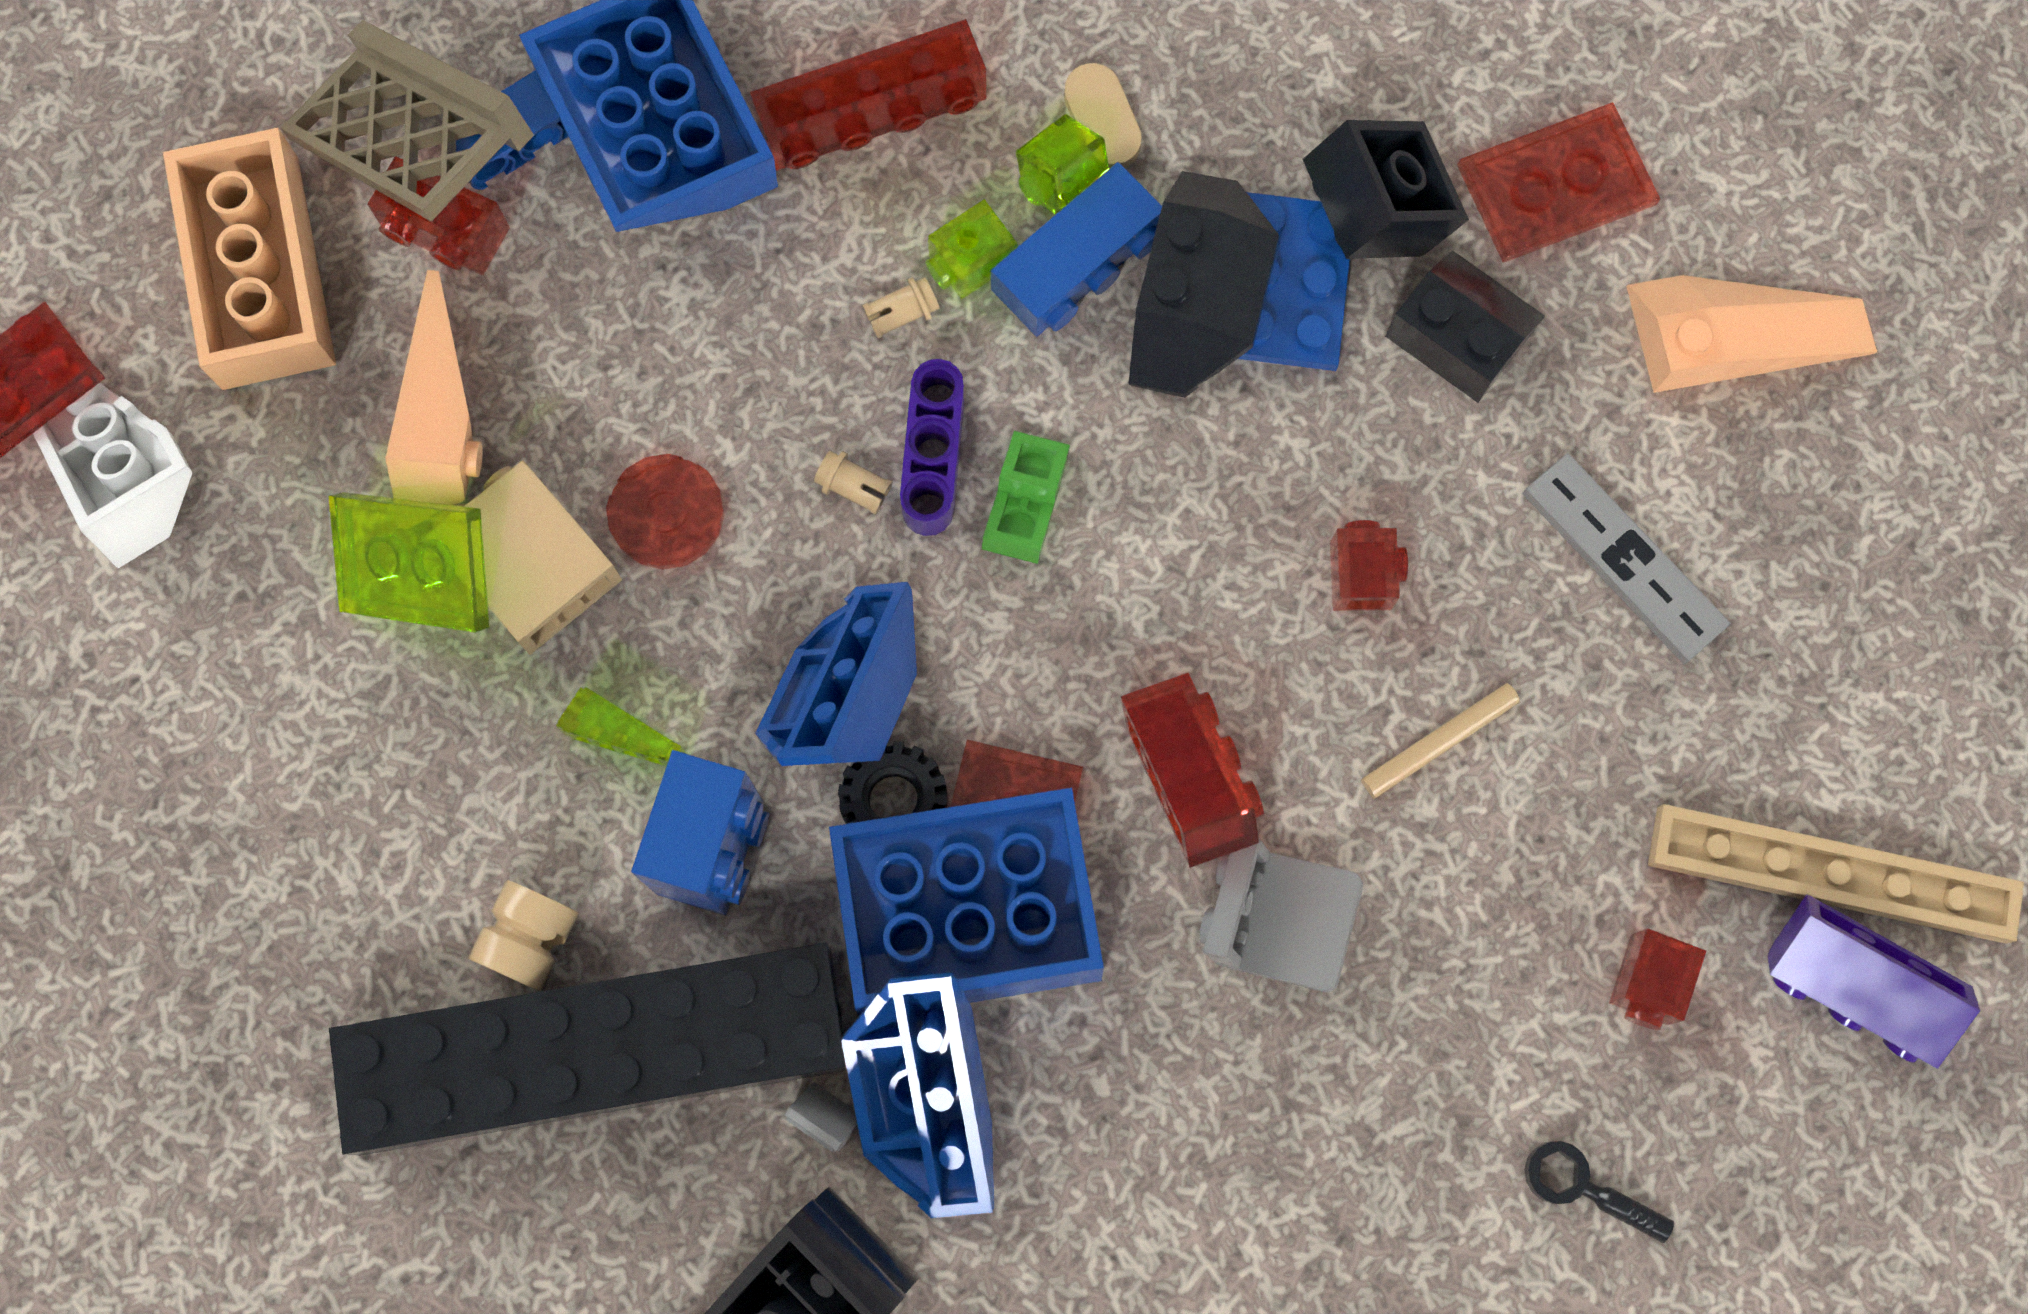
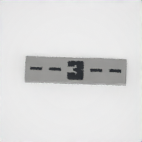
M1566 453L1522 493L1683 665L1688 663L1731 624L1569 453Z

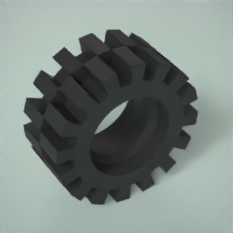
M893 741V746H886L880 761L854 762L851 767L847 765L843 772V782L839 784L838 788L839 808L845 824L881 819L871 808L870 796L875 785L888 777L904 778L914 786L917 792V803L912 813L947 808L948 802L945 778L941 774L935 760L932 757L929 759L925 756L924 750L914 745L913 749L905 747L904 742Z

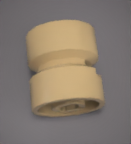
M506 880L491 910L497 921L494 926L482 928L468 959L541 992L556 962L550 950L554 945L565 944L579 913L531 889Z

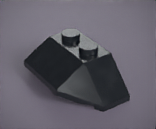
M1182 171L1163 201L1136 307L1129 385L1186 398L1199 388L1198 385L1221 372L1253 348L1280 238L1279 234L1238 181Z

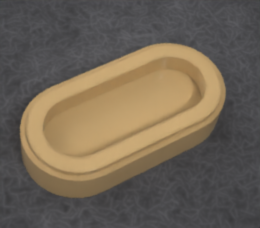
M1088 63L1075 68L1066 80L1064 100L1088 158L1093 164L1104 170H1109L1117 162L1124 168H1127L1139 155L1142 137L1118 77L1111 69L1097 63Z

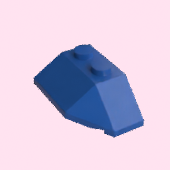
M908 582L855 587L844 598L846 605L826 617L795 649L755 732L759 741L781 766L881 760L917 675L913 594Z
M953 972L889 979L843 1035L841 1040L863 1156L899 1189L918 1201V1207L930 1218L993 1213L992 1119L972 1007Z

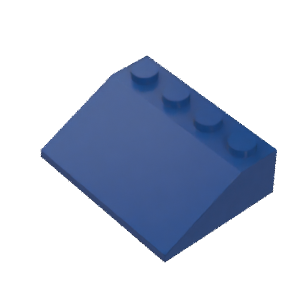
M599 0L519 35L615 232L727 210L778 187L774 156L693 0Z
M1072 788L829 827L854 1005L858 1017L889 979L953 972L969 1003L1102 981L1104 965Z

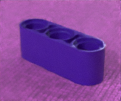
M932 359L920 364L914 371L910 387L900 500L903 519L907 527L916 534L923 536L937 535L944 531L952 522L955 509L964 413L963 376L958 367L950 361L943 359ZM933 385H944L953 391L950 398L943 402L930 401L923 395L927 388ZM936 439L944 442L948 449L937 458H928L918 452V447L927 440ZM930 494L942 500V507L933 514H920L912 508L913 502L922 495Z

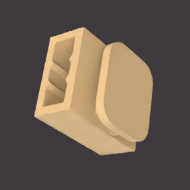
M522 460L513 468L507 466L495 472L484 484V491L467 505L458 504L446 511L438 520L437 529L428 536L519 644L531 655L621 582L622 578L610 560Z

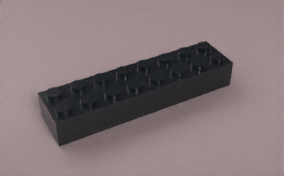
M825 942L329 1028L342 1155L362 1156L847 1071L841 1041L844 1029L831 948Z

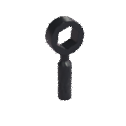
M1563 1141L1545 1142L1534 1148L1528 1156L1524 1169L1526 1183L1532 1193L1542 1201L1551 1204H1566L1575 1201L1583 1195L1594 1201L1601 1211L1640 1230L1661 1243H1665L1670 1237L1674 1228L1673 1220L1649 1209L1645 1205H1641V1203L1634 1201L1632 1198L1611 1187L1601 1188L1590 1182L1589 1163L1584 1154L1573 1144ZM1556 1152H1559L1574 1163L1573 1186L1559 1193H1555L1540 1182L1541 1159Z

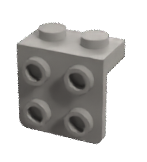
M1235 833L1231 850L1224 849L1218 862L1216 883L1221 885L1216 906L1215 908L1209 907L1206 910L1201 923L1200 942L1205 944L1203 952L1218 966L1321 992L1333 991L1339 983L1363 891L1362 879L1355 872L1270 853L1259 838Z

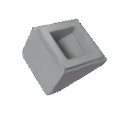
M815 1082L809 1085L785 1113L787 1117L785 1120L834 1153L841 1151L858 1126L855 1110Z

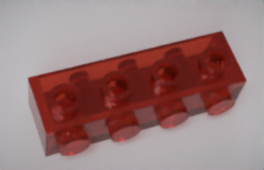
M967 19L751 91L750 96L757 125L774 156L776 171L787 167L790 169H801L813 164L819 156L836 150H857L866 146L873 138L892 131L898 133L910 132L922 126L930 118L945 113L958 115L972 110L980 101L987 99L986 67Z

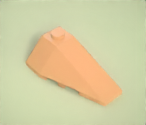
M427 270L385 457L399 526L412 528L466 499L469 478L479 477L482 467V442L473 441L470 417L439 271Z

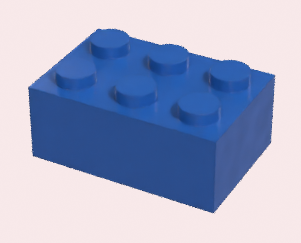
M672 750L631 873L658 896L724 916L727 915L730 903L740 905L745 896L751 874L750 870L744 868V860L749 845L760 846L769 821V812L763 811L764 801L747 773Z

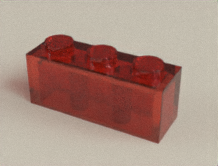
M1185 673L1120 696L1126 727L1132 744L1189 868L1258 844L1259 837L1256 818L1264 815L1263 805L1253 781L1249 780L1242 783L1237 773L1238 770H1241V762L1232 738L1229 735L1220 738L1215 728L1219 726V718L1210 694L1208 692L1199 694L1189 673Z

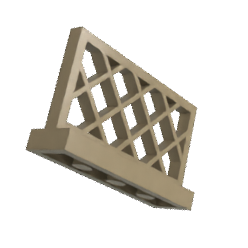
M364 20L347 35L357 50L280 127L292 142L431 222L504 144L520 151L534 136L508 95ZM364 72L371 75L369 87L348 92V89ZM406 94V106L383 112L384 100ZM369 105L368 116L346 122L348 110ZM443 114L442 126L419 132V120ZM332 115L330 127L308 132L320 118ZM405 124L404 136L382 142V130ZM476 134L482 135L471 148L456 152V140ZM367 135L366 147L345 152V140ZM442 144L440 157L418 162V150ZM404 154L403 167L380 173L381 160ZM441 175L440 181L424 198L416 194L417 181Z

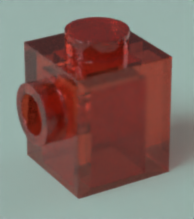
M1372 520L1352 521L1346 523L1344 528H1337L1330 542L1333 611L1392 610L1400 598L1399 582H1406L1408 574L1406 547L1397 546V528H1380V523Z
M1648 928L1632 934L1609 1003L1625 1009L1624 1018L1652 1030H1661L1662 1024L1670 1025L1684 1021L1706 950Z

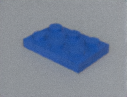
M1247 192L1279 234L1280 240L1254 346L1238 359L1336 371L1339 366L1350 259H1346L1342 248L1336 242L1334 230L1321 201Z

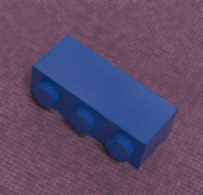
M1117 162L990 270L991 290L1036 337L1048 327L1056 332L1068 324L1076 315L1079 309L1076 303L1092 290L1096 295H1100L1117 280L1121 273L1118 267L1134 254L1138 259H1142L1151 252L1162 205Z

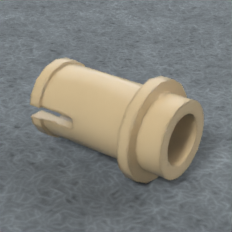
M911 277L907 279L909 285L869 304L865 303L862 305L869 321H871L877 338H881L884 334L924 316L926 321L932 319L930 313L940 309L926 277L918 281Z
M829 451L814 478L815 483L823 486L822 493L828 495L830 491H833L876 515L883 501L864 491L863 488L868 487L887 497L893 481L884 479L847 460L848 453L844 451L839 455Z

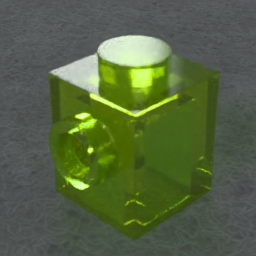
M1067 114L1061 116L1015 151L1020 173L1018 181L1022 193L1032 204L1036 206L1042 205L1054 214L1061 211L1109 170L1105 138Z
M983 199L928 235L930 258L925 263L939 287L945 290L952 286L962 300L991 281L990 270L1018 247V243L986 200Z

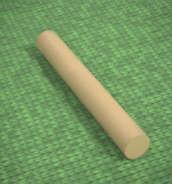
M1504 684L1362 778V784L1371 797L1376 799L1519 704L1520 698L1510 684Z

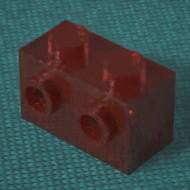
M397 156L394 157L387 171L403 167V159ZM441 176L417 181L416 194L424 198L440 181ZM465 187L432 222L377 190L374 191L367 204L380 224L379 231L388 239L405 247H410L413 243L428 250L434 259L449 268L461 270L463 266L481 275H484L510 229L497 202Z

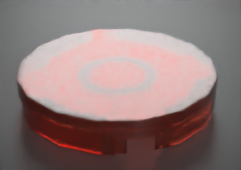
M672 454L645 457L629 466L617 479L618 484L614 487L612 495H609L606 506L608 527L622 552L640 565L662 570L687 566L705 555L719 537L725 516L722 494L710 473L699 464L696 465L692 461L684 460L683 457Z

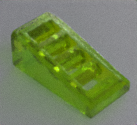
M580 687L556 724V727L563 734L573 740L663 766H667L672 750L687 754L680 745L587 687L584 689Z

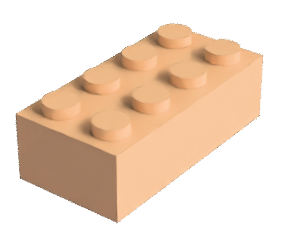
M279 128L163 152L199 367L222 390L335 366V354L299 159Z

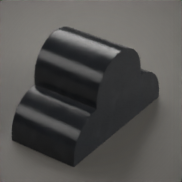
M829 1186L815 1200L812 1199L776 1234L704 1314H890L905 1298L906 1293L919 1277Z

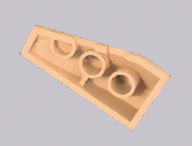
M1686 275L1626 286L1654 393L1877 353L1863 299Z

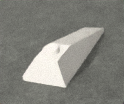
M55 350L7 379L80 531L117 568L122 567L170 537L193 472L173 435L166 427L155 419L152 421L123 396L119 397L95 376L59 350ZM45 375H55L52 378L48 379L47 381L32 389L34 383L40 377Z

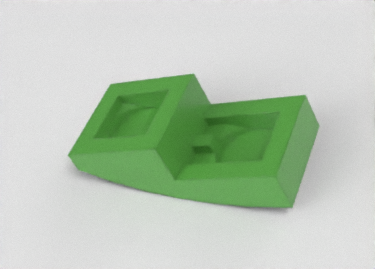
M1018 431L1013 432L999 476L998 491L983 535L982 550L1038 564L1070 449L1069 444Z

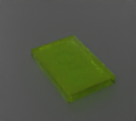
M347 492L328 496L339 612L474 633L490 628L481 509Z

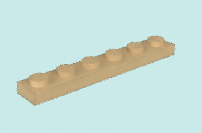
M1666 804L1657 807L1648 866L1802 900L1808 894L1826 905L2005 944L2017 941L2024 882Z

